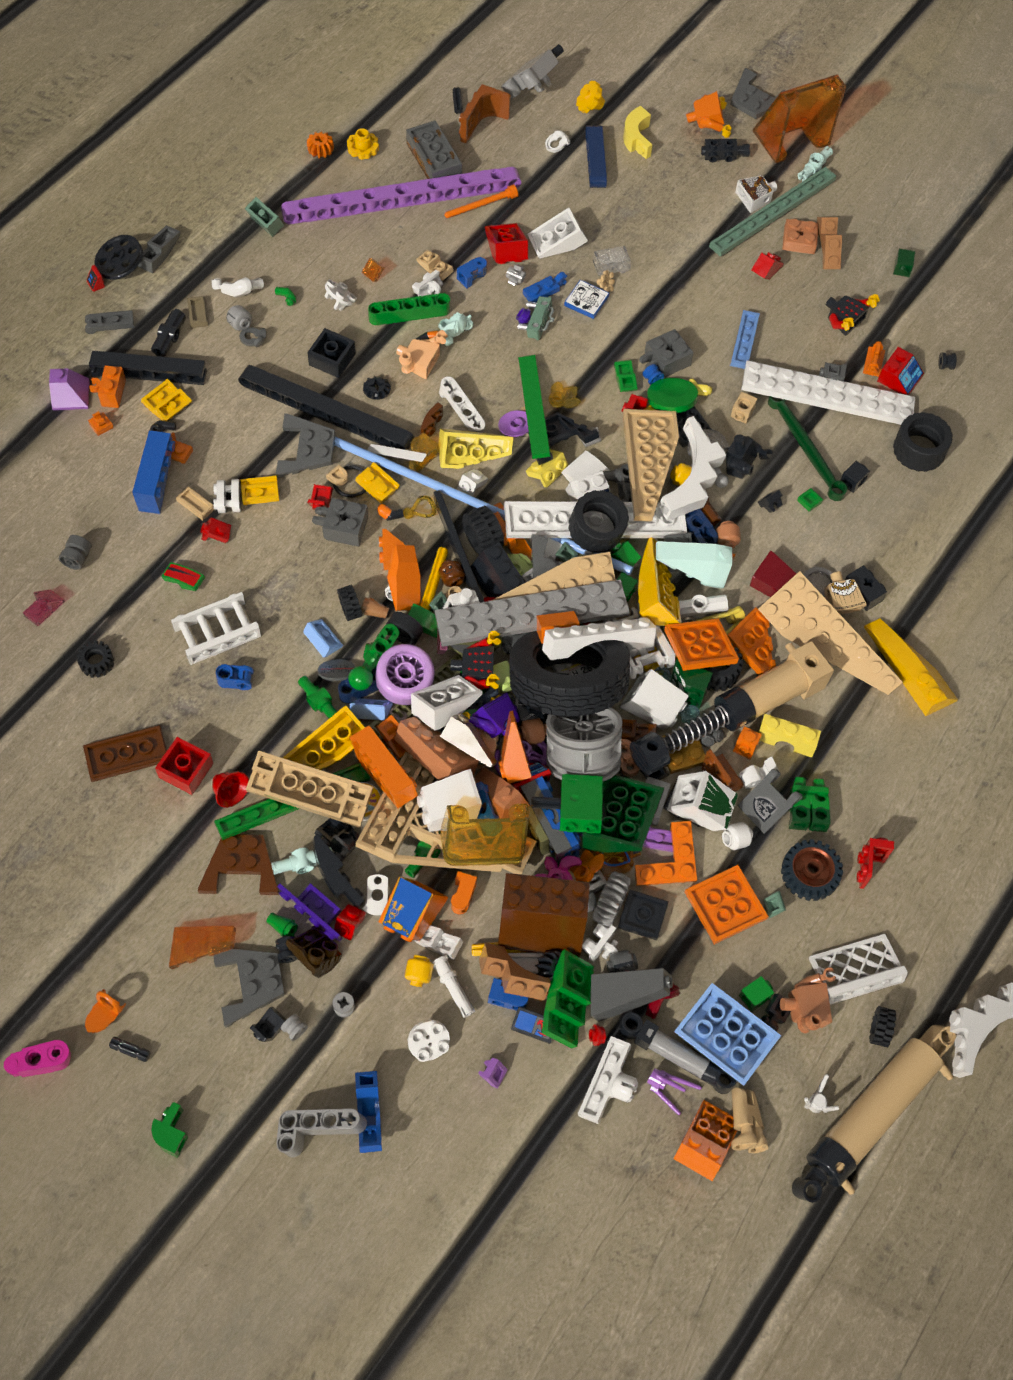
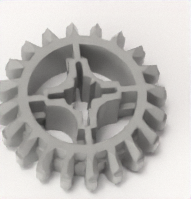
M615 871L611 873L593 913V920L598 922V924L607 927L613 924L630 886L629 877Z

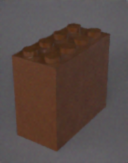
M506 873L498 945L505 946V949L536 953L558 951L561 954L563 950H567L580 957L588 917L590 882Z

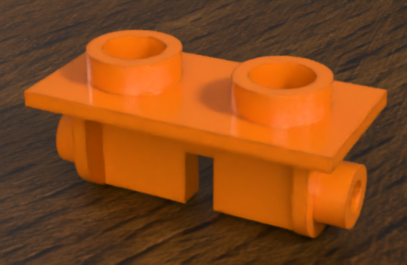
M878 341L873 347H868L863 369L864 374L879 377L885 355L881 342Z

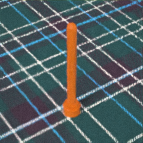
M514 184L507 186L503 192L447 211L444 216L450 218L506 197L516 198L518 197L517 188Z

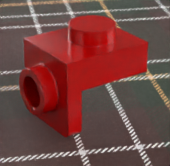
M631 394L628 403H624L622 412L624 409L644 410L647 408L648 399Z
M314 484L311 499H308L307 503L313 510L320 506L329 508L333 488Z
M211 517L201 527V540L206 541L210 537L227 543L229 541L231 525Z
M348 904L338 915L334 930L340 936L352 940L355 930L365 919L366 912Z

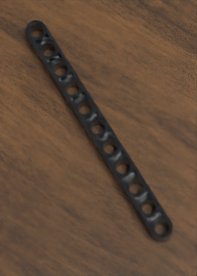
M247 365L238 378L239 383L245 388L382 446L408 450L415 440L414 435L403 428L253 365Z

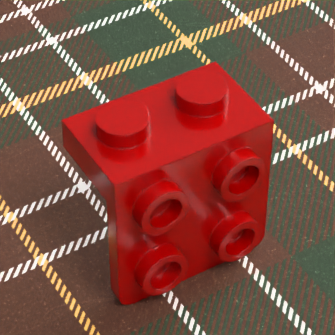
M882 837L870 838L863 845L862 851H859L857 858L860 870L857 872L856 881L859 882L860 889H864L872 878L873 861L885 863L894 850V841H888L887 838Z

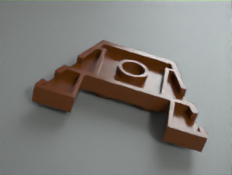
M237 834L225 840L220 839L198 887L199 894H217L219 874L261 875L260 895H279L264 836Z

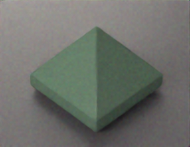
M564 542L555 555L562 562H566L577 557L578 553Z
M440 591L429 605L434 612L435 610L443 609L447 598Z
M780 891L763 899L769 918L786 911Z

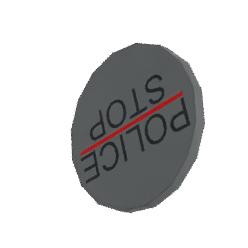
M343 659L329 660L319 665L318 674L326 680L343 681L348 678L355 664Z

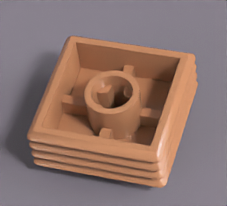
M786 219L782 250L815 254L818 223Z

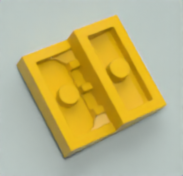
M166 379L144 396L141 402L158 418L168 421L188 406L192 400L181 388L177 389L169 379Z

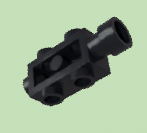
M705 139L704 146H701V156H704L705 160H709L712 163L717 160L732 162L737 159V155H742V157H749L750 144L737 145V139Z

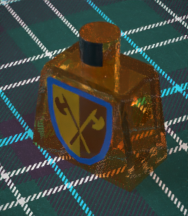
M590 850L594 857L601 854V852ZM641 851L602 853L604 855V863L600 871L606 881H608V878L614 871L622 874L631 871L634 865L633 858L641 856Z

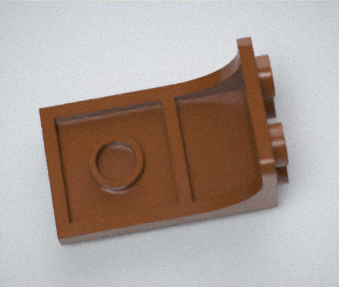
M482 84L478 91L474 92L471 102L467 103L464 113L460 114V142L467 143L479 122L486 117L496 116L508 120L510 117L511 95Z

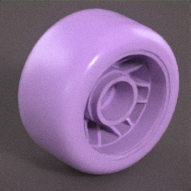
M399 644L386 650L380 657L376 667V684L380 693L390 702L399 705H411V693L433 685L435 670L430 656L423 649L411 644ZM406 674L409 678L405 679L400 677V675Z

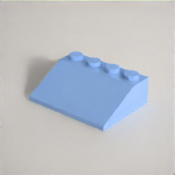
M711 983L674 1031L743 1086L781 1037L774 1029L713 983Z

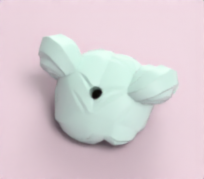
M456 312L450 319H442L440 321L439 329L444 330L448 335L445 338L446 343L444 345L450 346L453 343V337L459 336L464 330L473 328L474 324L471 320V315L465 316L463 313Z

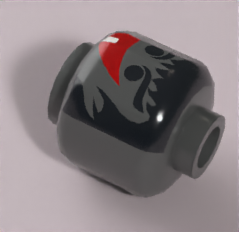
M621 950L610 954L609 961H606L608 973L635 971L638 969V962L635 953H631L629 950Z

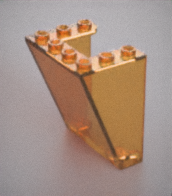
M836 74L783 91L777 96L753 128V133L775 163L786 159L787 152L782 146L785 133L802 129L815 147L823 148L831 144L846 85Z

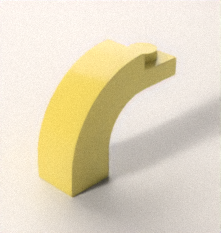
M639 106L631 111L626 118L623 139L625 146L630 152L636 150L647 159L651 157L652 144L640 132L649 127L651 114L642 106Z

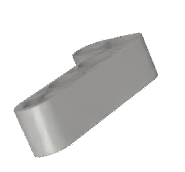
M355 1109L288 1110L282 1113L279 1118L277 1148L289 1157H297L303 1150L304 1135L359 1134L365 1130L367 1120ZM315 1118L314 1125L310 1127L311 1120ZM336 1118L335 1124L330 1126L332 1119ZM295 1119L293 1126L289 1127L291 1120ZM293 1141L291 1148L287 1149L289 1142Z

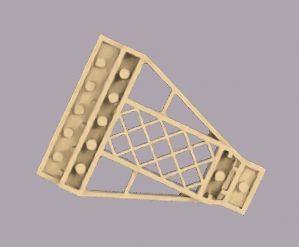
M408 752L404 753L399 765L404 767L408 777H412L417 784L415 789L419 796L421 787L434 783L436 778ZM383 792L356 841L355 847L391 863L501 872L502 869H505L514 874L522 875L537 841L518 833L511 826L502 834L498 832L494 836L484 835L481 830L482 827L477 821L475 825L463 826L453 831L452 829H447L446 833L439 834L438 831H433L432 833L427 831V825L420 826L418 819H422V813H419L421 808L418 806L417 797L397 808ZM476 830L479 837L471 839L468 832ZM464 834L466 840L457 842L455 836ZM407 836L414 837L432 846L427 857L398 855L397 853ZM493 838L492 843L489 847L486 840ZM482 842L484 849L476 851L473 844ZM435 849H441L466 861L431 858Z

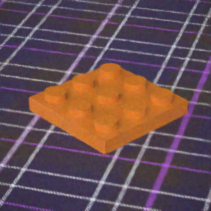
M719 618L665 625L664 631L683 671L738 663L739 658Z
M738 865L689 887L684 892L714 945L767 920L769 917Z

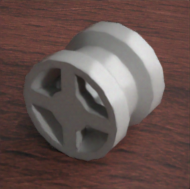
M338 993L333 999L334 1011L338 1016L348 1017L354 1011V1000L349 993Z
M297 1014L290 1016L281 1026V1030L287 1032L292 1041L301 1037L308 1028L306 1023H302L299 1020Z

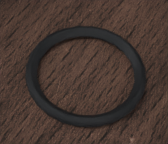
M350 465L343 467L345 470L356 469L361 472L364 471V469L359 466ZM333 484L335 491L344 497H358L366 492L363 489L355 494H347Z

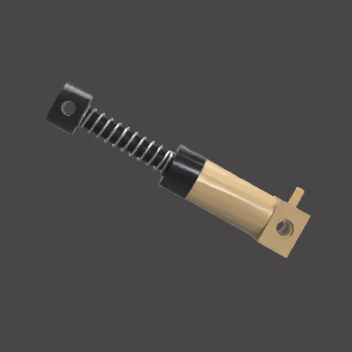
M812 641L797 649L792 643H788L785 648L790 654L786 662L717 696L714 699L715 711L710 710L708 715L704 713L702 718L697 717L696 721L691 720V724L685 723L683 728L679 726L677 731L672 730V734L666 733V737L663 738L655 732H650L631 742V756L640 771L649 776L670 764L669 753L673 754L675 750H680L681 746L686 747L688 743L692 744L694 740L698 741L700 737H705L706 733L711 734L713 730L717 731L719 727L724 726L730 731H736L799 695L805 700L825 689L834 669Z

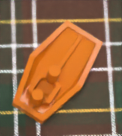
M414 545L393 546L387 579L395 611H410L413 603L420 606L421 576Z

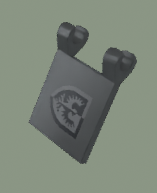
M772 769L737 805L764 834L803 797L800 792H793L786 800L771 784L781 775L777 769Z

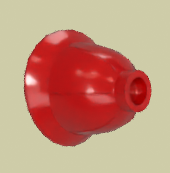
M224 772L214 776L212 788L219 806L223 808L235 806L246 796V787L249 782L246 774L242 772Z

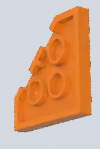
M755 607L727 636L733 644V648L737 647L739 649L738 653L742 654V658L758 675H761L776 667V663L772 659L773 645L772 638L768 635L769 621Z

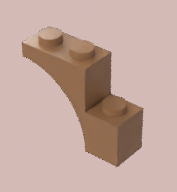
M817 217L818 235L822 245L823 269H841L842 235L837 234L838 217Z
M490 943L484 944L479 958L481 974L502 978L504 993L545 1000L551 984L550 978L536 975L518 965L508 955L505 946Z

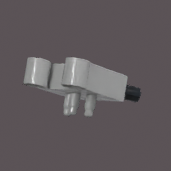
M558 44L552 50L549 49L526 62L501 88L504 92L511 95V99L515 98L525 88L529 90L534 87L537 92H542L544 88L540 80L542 79L548 87L552 85L547 73L559 63L556 58L564 52L563 47Z

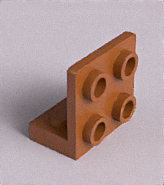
M711 749L706 752L702 771H707L734 792L741 789L744 784L723 753L715 756Z

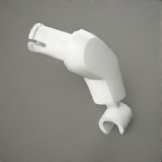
M245 277L235 283L224 282L223 284L220 278L211 280L213 289H221L222 293L233 297H241L249 294L254 289H262L264 287V282L261 278L250 280Z

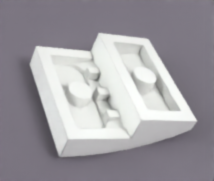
M585 451L561 473L569 482L601 470H610L594 455Z

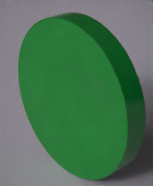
M665 378L649 386L647 399L650 406L658 411H676V413L691 409L697 403L698 390L693 383L687 380Z

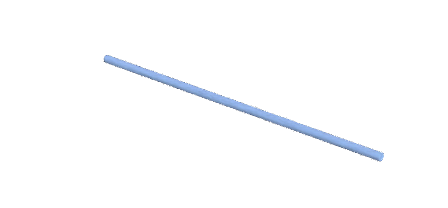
M335 437L334 446L434 490H439L441 493L475 508L485 505L493 513L499 512L502 519L505 520L504 510ZM550 538L561 544L566 542L576 552L584 554L585 550L569 538ZM611 557L614 569L628 575L632 573V566Z

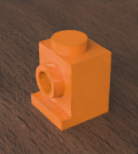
M744 726L733 752L751 760L762 734Z

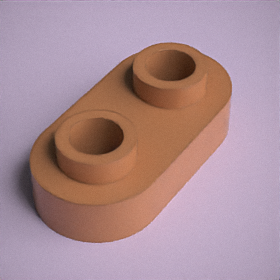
M621 739V749H625L627 752L622 753L620 770L623 775L633 777L638 774L640 769L631 756V741ZM627 766H631L633 769L628 770Z

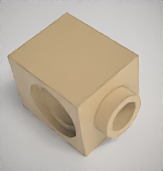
M741 392L733 406L731 417L747 424L755 409L758 398Z

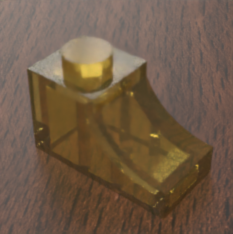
M424 432L412 440L411 451L427 455L422 462L410 460L409 469L419 473L439 455V444Z

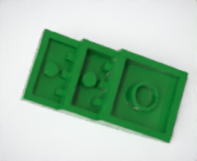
M567 950L562 951L553 974L544 1011L542 1034L572 1049L578 1047L579 1027L585 1025L586 1006L591 1004V975L594 974V965Z

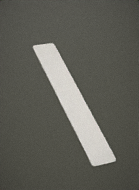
M371 444L367 449L375 454L422 462L427 455L425 453Z

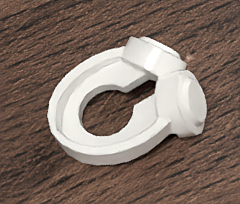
M554 131L545 142L546 149L552 153L559 152L565 145L568 146L570 144V139L562 131ZM562 138L559 141L558 147L552 148L550 146L551 142Z

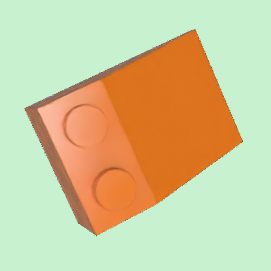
M509 711L501 751L502 760L499 761L502 778H506L509 784L531 778L528 759L513 711Z

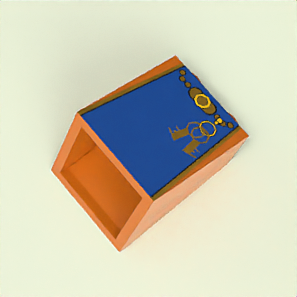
M399 877L378 922L384 925L385 930L391 933H395V931L400 933V938L408 942H412V940L420 941L446 903L448 896L417 880Z

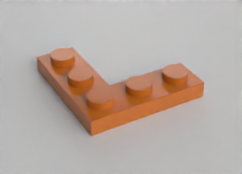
M691 821L670 823L674 862L635 865L636 886L697 881Z

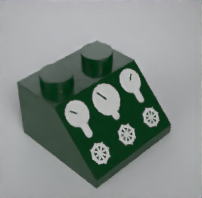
M676 659L671 682L688 695L685 701L688 707L700 709L713 673L701 668L683 671L679 660Z

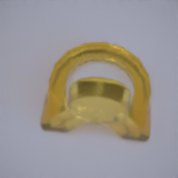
M420 496L412 508L408 507L403 510V514L406 519H412L415 515L430 518L436 515L437 509L431 497ZM427 500L431 505L432 512L430 514L416 512L418 504Z

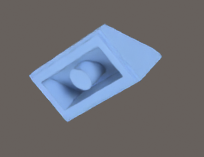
M322 619L308 622L303 630L304 634L324 658L343 647V644Z
M358 698L349 705L350 711L356 718L385 720L393 703L389 700Z

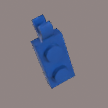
M560 272L554 279L552 276H549L524 288L523 295L529 302L537 303L539 296L549 297L559 292L560 286L567 283L565 280L567 275L564 272Z

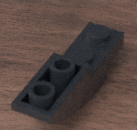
M316 834L313 838L314 854L325 883L337 899L344 894L354 907L359 908L365 901L363 899L364 895L357 887L354 889L351 886V880L344 872H339L344 866L342 863L344 861L339 853L331 851L329 842L323 836L320 838Z

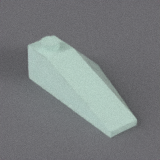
M657 541L656 560L674 570L679 569L690 578L698 579L705 586L722 589L732 567V547L718 544Z

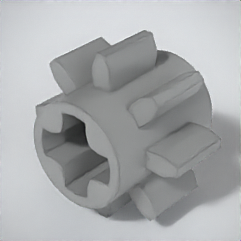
M515 264L514 267L510 266L506 273V278L509 279L508 283L514 286L518 285V283H523L526 277L523 266Z

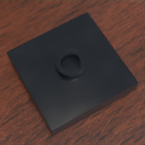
M630 889L618 928L657 941L669 901Z

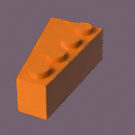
M370 726L349 737L360 765L397 808L418 796L415 789L417 787L415 780L412 777H408L404 767L399 765L395 757L389 752Z

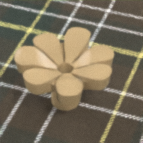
M608 270L603 271L601 278L597 279V285H600V288H604L607 292H612L614 290L612 285L615 283V280L612 279L614 273Z

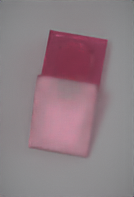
M51 589L34 592L36 601L23 612L24 617L37 627L65 602L63 598Z

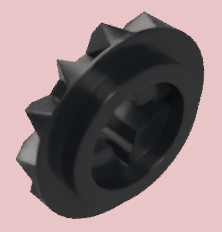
M374 375L373 378H367V381L363 384L364 394L373 400L383 399L391 391V384H389L388 379H383L382 375L380 377ZM375 384L379 386V391L375 388Z

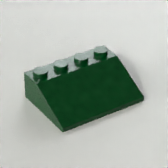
M617 775L603 781L601 833L583 832L582 848L601 853L642 851L663 795L664 787Z

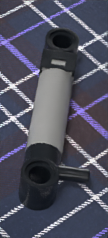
M634 1012L627 1013L623 1017L619 1029L624 1038H636L634 1044L646 1051L648 1049L654 1051L710 1084L720 1094L729 1093L735 1086L737 1080L710 1059L658 1030L659 1026L646 1019L643 1025L641 1017ZM626 1023H633L636 1029H629ZM720 1077H726L729 1080V1084H723L720 1081Z

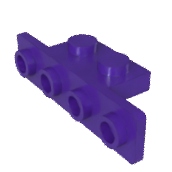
M311 883L298 898L281 884L277 886L281 891L279 895L287 902L289 900L295 903L294 908L300 914H308L310 916L309 921L317 928L319 926L325 929L324 934L332 941L334 939L339 942L342 940L341 936L329 926L341 912V909Z

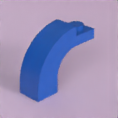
M377 1071L355 1073L357 1109L367 1120L365 1130L359 1133L360 1153L382 1151Z

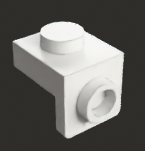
M473 469L462 475L457 489L473 496L475 490L485 485L488 478L482 472Z

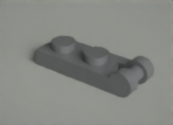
M133 311L87 314L85 316V323L87 324L85 332L87 334H94L96 331L134 328Z

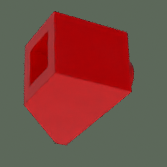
M761 252L751 271L764 279L770 280L783 267L784 263L780 261L781 257L774 253L768 252L766 254Z

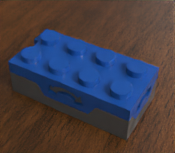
M542 776L520 786L521 795L530 806L532 797L554 798L551 793L553 789L548 781L545 782ZM532 808L549 839V852L552 858L556 860L558 867L565 856L579 857V850L581 849L579 843L581 840L577 832L559 831L560 809Z

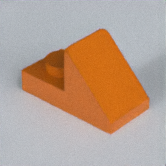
M172 432L171 437L175 441V449L171 454V459L185 464L193 452V447L177 441L175 433Z

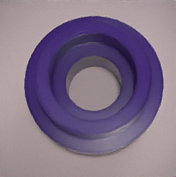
M522 308L516 316L518 323H527L531 318V310Z

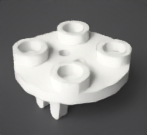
M330 279L326 282L325 289L327 292L325 298L336 299L335 310L339 309L342 311L346 305L352 306L357 300L356 296L347 290L348 286L343 282L338 284Z
M437 1020L421 1021L409 1033L407 1039L408 1048L412 1055L421 1062L434 1060L449 1050V1032L445 1025Z

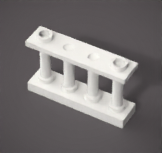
M242 592L232 594L228 598L185 615H179L171 620L174 631L181 630L189 646V649H186L185 652L190 665L261 637L257 622L249 623L241 607L245 605ZM232 609L235 610L243 626L234 631L224 615L225 612ZM217 616L225 633L216 638L213 636L206 621ZM197 623L200 624L207 639L206 642L196 645L188 628Z

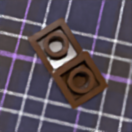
M439 402L429 410L422 422L421 439L423 441L435 433L436 423L443 417V405Z

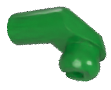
M275 288L276 295L286 297L285 302H287L288 306H293L296 303V296L290 288Z

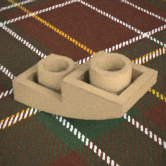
M429 250L416 259L429 273L438 270L442 281L454 272L453 266L442 262L438 254Z

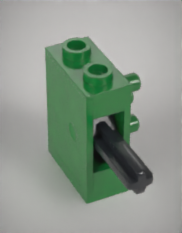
M562 774L561 798L532 797L531 807L560 809L559 831L601 833L603 776Z

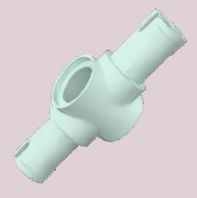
M826 146L820 153L811 154L805 168L798 173V179L804 181L810 175L821 170L826 160L833 154L832 148Z
M308 848L296 849L288 859L271 863L274 875L290 870L292 872L296 871L297 874H305L312 871L317 864L313 850L309 851Z

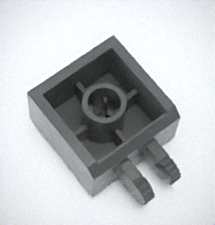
M673 329L647 341L645 354L640 357L639 361L642 364L647 363L645 369L652 364H656L659 371L664 374V377H667L691 366L694 352L676 329Z
M332 498L329 508L316 507L315 513L320 516H314L312 522L315 525L323 526V537L326 540L357 547L360 546L368 520V505Z

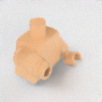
M441 330L431 339H413L408 347L399 345L396 354L400 355L399 361L402 365V372L406 374L413 372L427 379L440 356L439 344L446 343L445 338L448 337L446 332Z

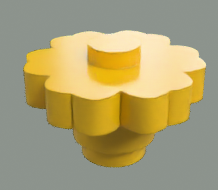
M591 80L589 84H585L580 90L576 103L579 111L587 114L590 110H600L604 106L605 99L602 96L600 84Z
M358 129L355 135H350L349 139H347L348 153L352 157L358 156L361 160L369 159L371 155L375 156L379 151L378 138L366 129Z

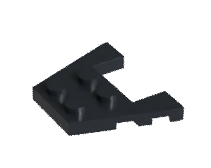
M558 412L545 418L549 448L574 435H577L585 444L599 438L597 430L591 431L586 425H578L573 419ZM550 452V457L537 458L538 465L552 460V453Z

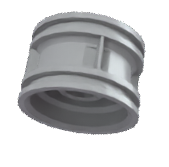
M610 707L604 711L584 716L548 715L546 720V763L551 774L561 780L562 774L603 776V781H606L618 773L621 767L622 719L617 711Z

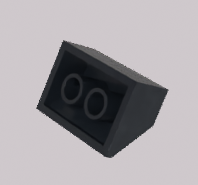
M499 542L484 550L471 565L473 574L487 597L497 598L525 583Z

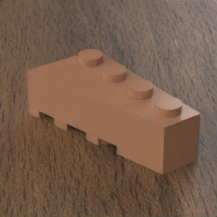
M415 716L400 721L394 740L437 780H442L471 769L474 776L479 760L441 738L440 732L434 731Z

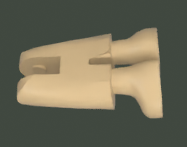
M733 1088L734 1129L741 1131V1134L732 1140V1149L738 1151L748 1149L749 1153H761L768 1150V1141L763 1134L764 1126L755 1092L748 1089L744 1090L743 1088Z

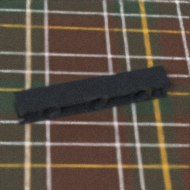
M92 351L89 361V367L94 376H102L106 365L122 367L125 378L161 382L169 379L172 383L204 385L207 374L204 360Z

